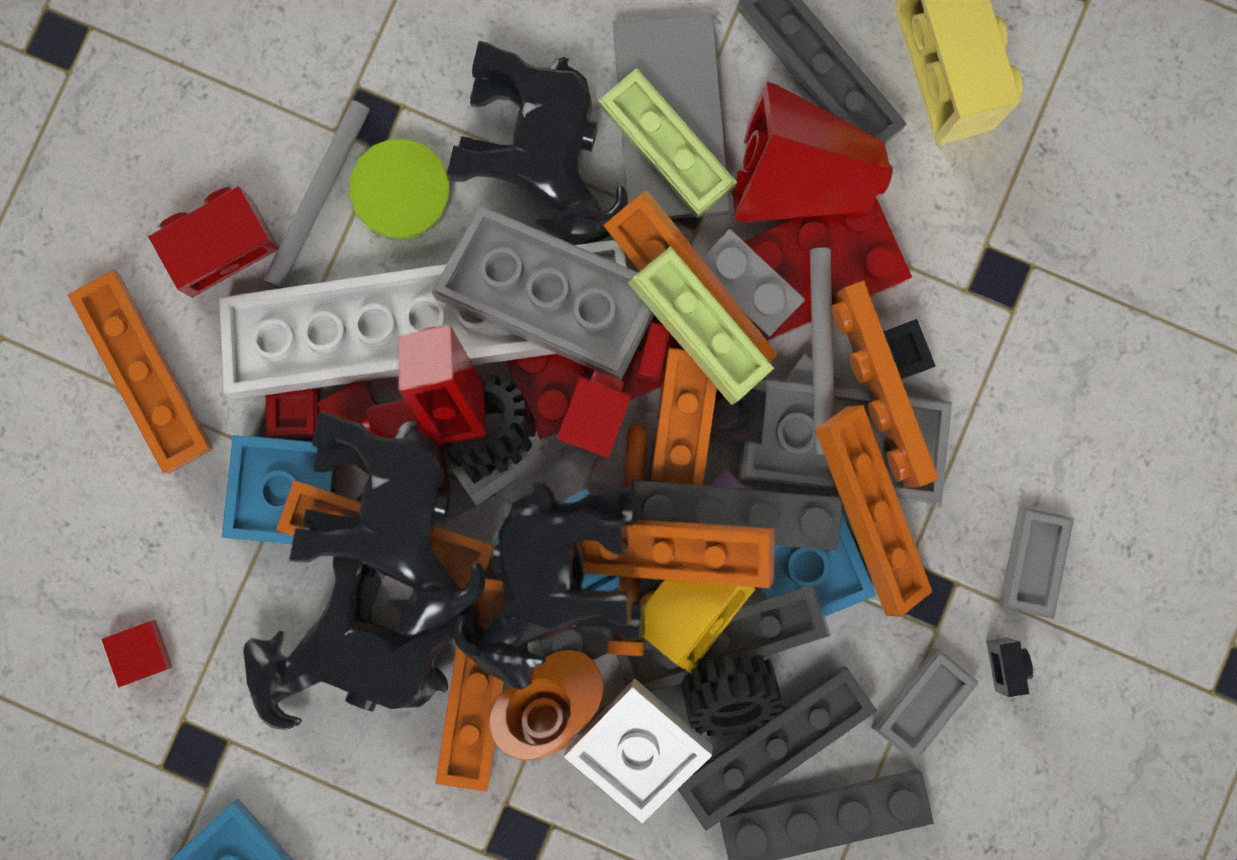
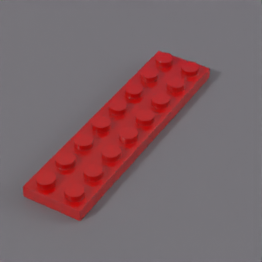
M877 198L869 212L795 218L744 240L760 258L805 299L789 318L766 339L767 342L812 323L811 249H831L832 296L845 287L864 281L868 293L872 297L905 283L912 278ZM654 315L651 322L663 325ZM650 324L621 379L624 382L621 392L631 395L630 401L662 387L666 352L658 381L652 383L638 379ZM670 333L667 346L683 348ZM559 354L506 361L517 387L534 416L535 422L533 424L540 440L559 433L579 377L590 380L593 371H595Z

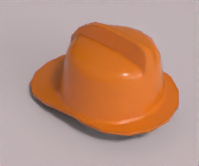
M570 649L553 652L548 655L546 663L535 666L531 685L522 690L510 686L496 700L490 713V732L495 745L507 756L522 761L540 759L546 755H553L563 750L573 740L575 734L590 721L599 708L603 697V676L597 664L585 653Z

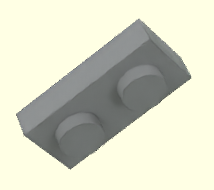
M731 229L702 257L710 270L766 339L805 301L800 294Z

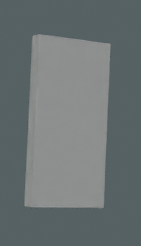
M713 14L613 21L617 83L621 82L637 68L726 169ZM622 133L628 204L639 194L648 190L670 219L695 217ZM728 193L700 217L729 215Z
M479 205L432 291L434 298L438 301L620 381L654 317V313L628 284L638 272L482 205Z
M764 377L752 388L766 392L762 444L742 443L738 479L838 491L825 456H815L813 384ZM834 386L835 415L848 406H864L897 498L942 503L952 402L908 396L939 480L921 487L905 488L902 480L897 481L890 471L886 454L891 450L883 431L878 432L870 418L868 404L872 400L869 392Z

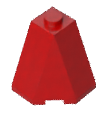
M766 81L748 122L743 143L747 144L743 159V169L747 172L741 170L736 172L735 180L737 183L732 189L734 219L741 222L869 212L877 195H882L886 192L892 179L893 167L889 164L884 141L777 84Z

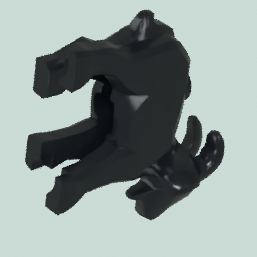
M478 41L471 70L475 80L470 96L471 107H483L497 99L508 100L516 105L519 111L515 124L513 144H495L461 136L459 146L454 145L446 174L448 181L465 182L474 177H490L515 184L530 197L560 212L556 219H537L535 224L543 228L547 234L573 245L595 243L609 236L610 233L603 225L628 205V194L625 188L619 185L616 190L615 203L609 211H603L578 173L583 150L592 152L598 128V121L590 120L592 100L587 79L579 71L569 67V58H558L550 64L549 68H540L526 63L516 53L497 48L487 42Z
M320 411L312 444L315 448H318L314 471L321 473L330 472L343 464H354L367 473L369 478L363 489L360 516L346 517L310 509L305 510L303 529L295 528L289 561L309 563L321 556L354 559L367 564L389 578L413 588L411 596L407 599L390 598L387 600L388 604L399 611L400 630L405 635L415 636L426 630L443 625L475 604L485 589L486 578L482 565L476 562L472 563L470 581L466 588L461 589L431 548L436 520H446L451 490L442 488L445 472L438 445L428 436L418 432V422L414 420L404 423L397 430L394 438H384L373 434L362 424Z
M539 482L533 484V493L522 496L512 504L508 516L498 531L499 544L495 546L493 551V569L497 576H502L506 607L484 631L478 621V605L473 604L469 607L467 614L462 612L453 620L452 634L458 648L484 672L504 681L515 689L522 690L532 684L535 666L546 663V657L532 654L528 651V643L544 640L573 627L580 626L613 629L624 638L640 640L645 634L643 602H633L632 590L602 591L582 589L584 566L583 552L579 544L583 540L597 541L609 552L616 555H625L629 548L627 526H632L637 521L635 488L623 487L611 491L593 492L579 501L566 502L555 500L553 492L547 485Z
M334 556L333 570L335 582L327 606L289 657H286L280 651L284 638V632L281 630L268 641L251 638L245 643L243 655L246 681L259 718L271 728L279 730L294 728L301 724L302 719L285 713L278 703L321 682L348 692L345 701L367 711L374 712L377 704L389 709L421 707L432 698L436 691L441 690L446 693L448 690V680L441 670L434 668V662L441 649L454 640L452 634L454 618L443 625L426 630L415 636H403L392 629L370 622L373 604L386 576L362 562Z

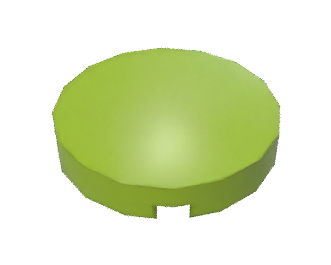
M389 139L373 145L358 159L350 175L349 197L356 215L373 233L389 240L410 241L420 237L421 234L428 232L431 228L434 229L443 220L450 205L451 182L447 179V172L443 162L429 147L411 139Z

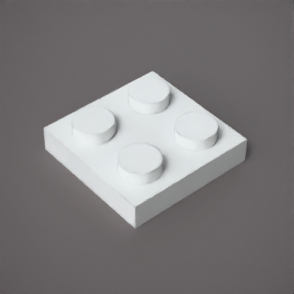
M634 679L567 746L564 758L643 823L712 756L713 745Z

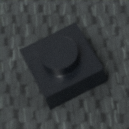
M917 319L883 331L901 380L936 367Z
M717 389L709 440L726 443L762 444L766 392L751 389L739 401L731 405Z
M1010 638L986 641L995 692L1007 697L1030 694L1027 680L1033 678V665L1028 650L1021 648L1020 641Z

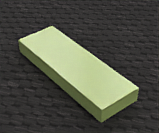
M637 68L598 100V106L697 219L736 186L737 181Z
M671 246L628 282L636 294L731 405L739 401L774 369Z

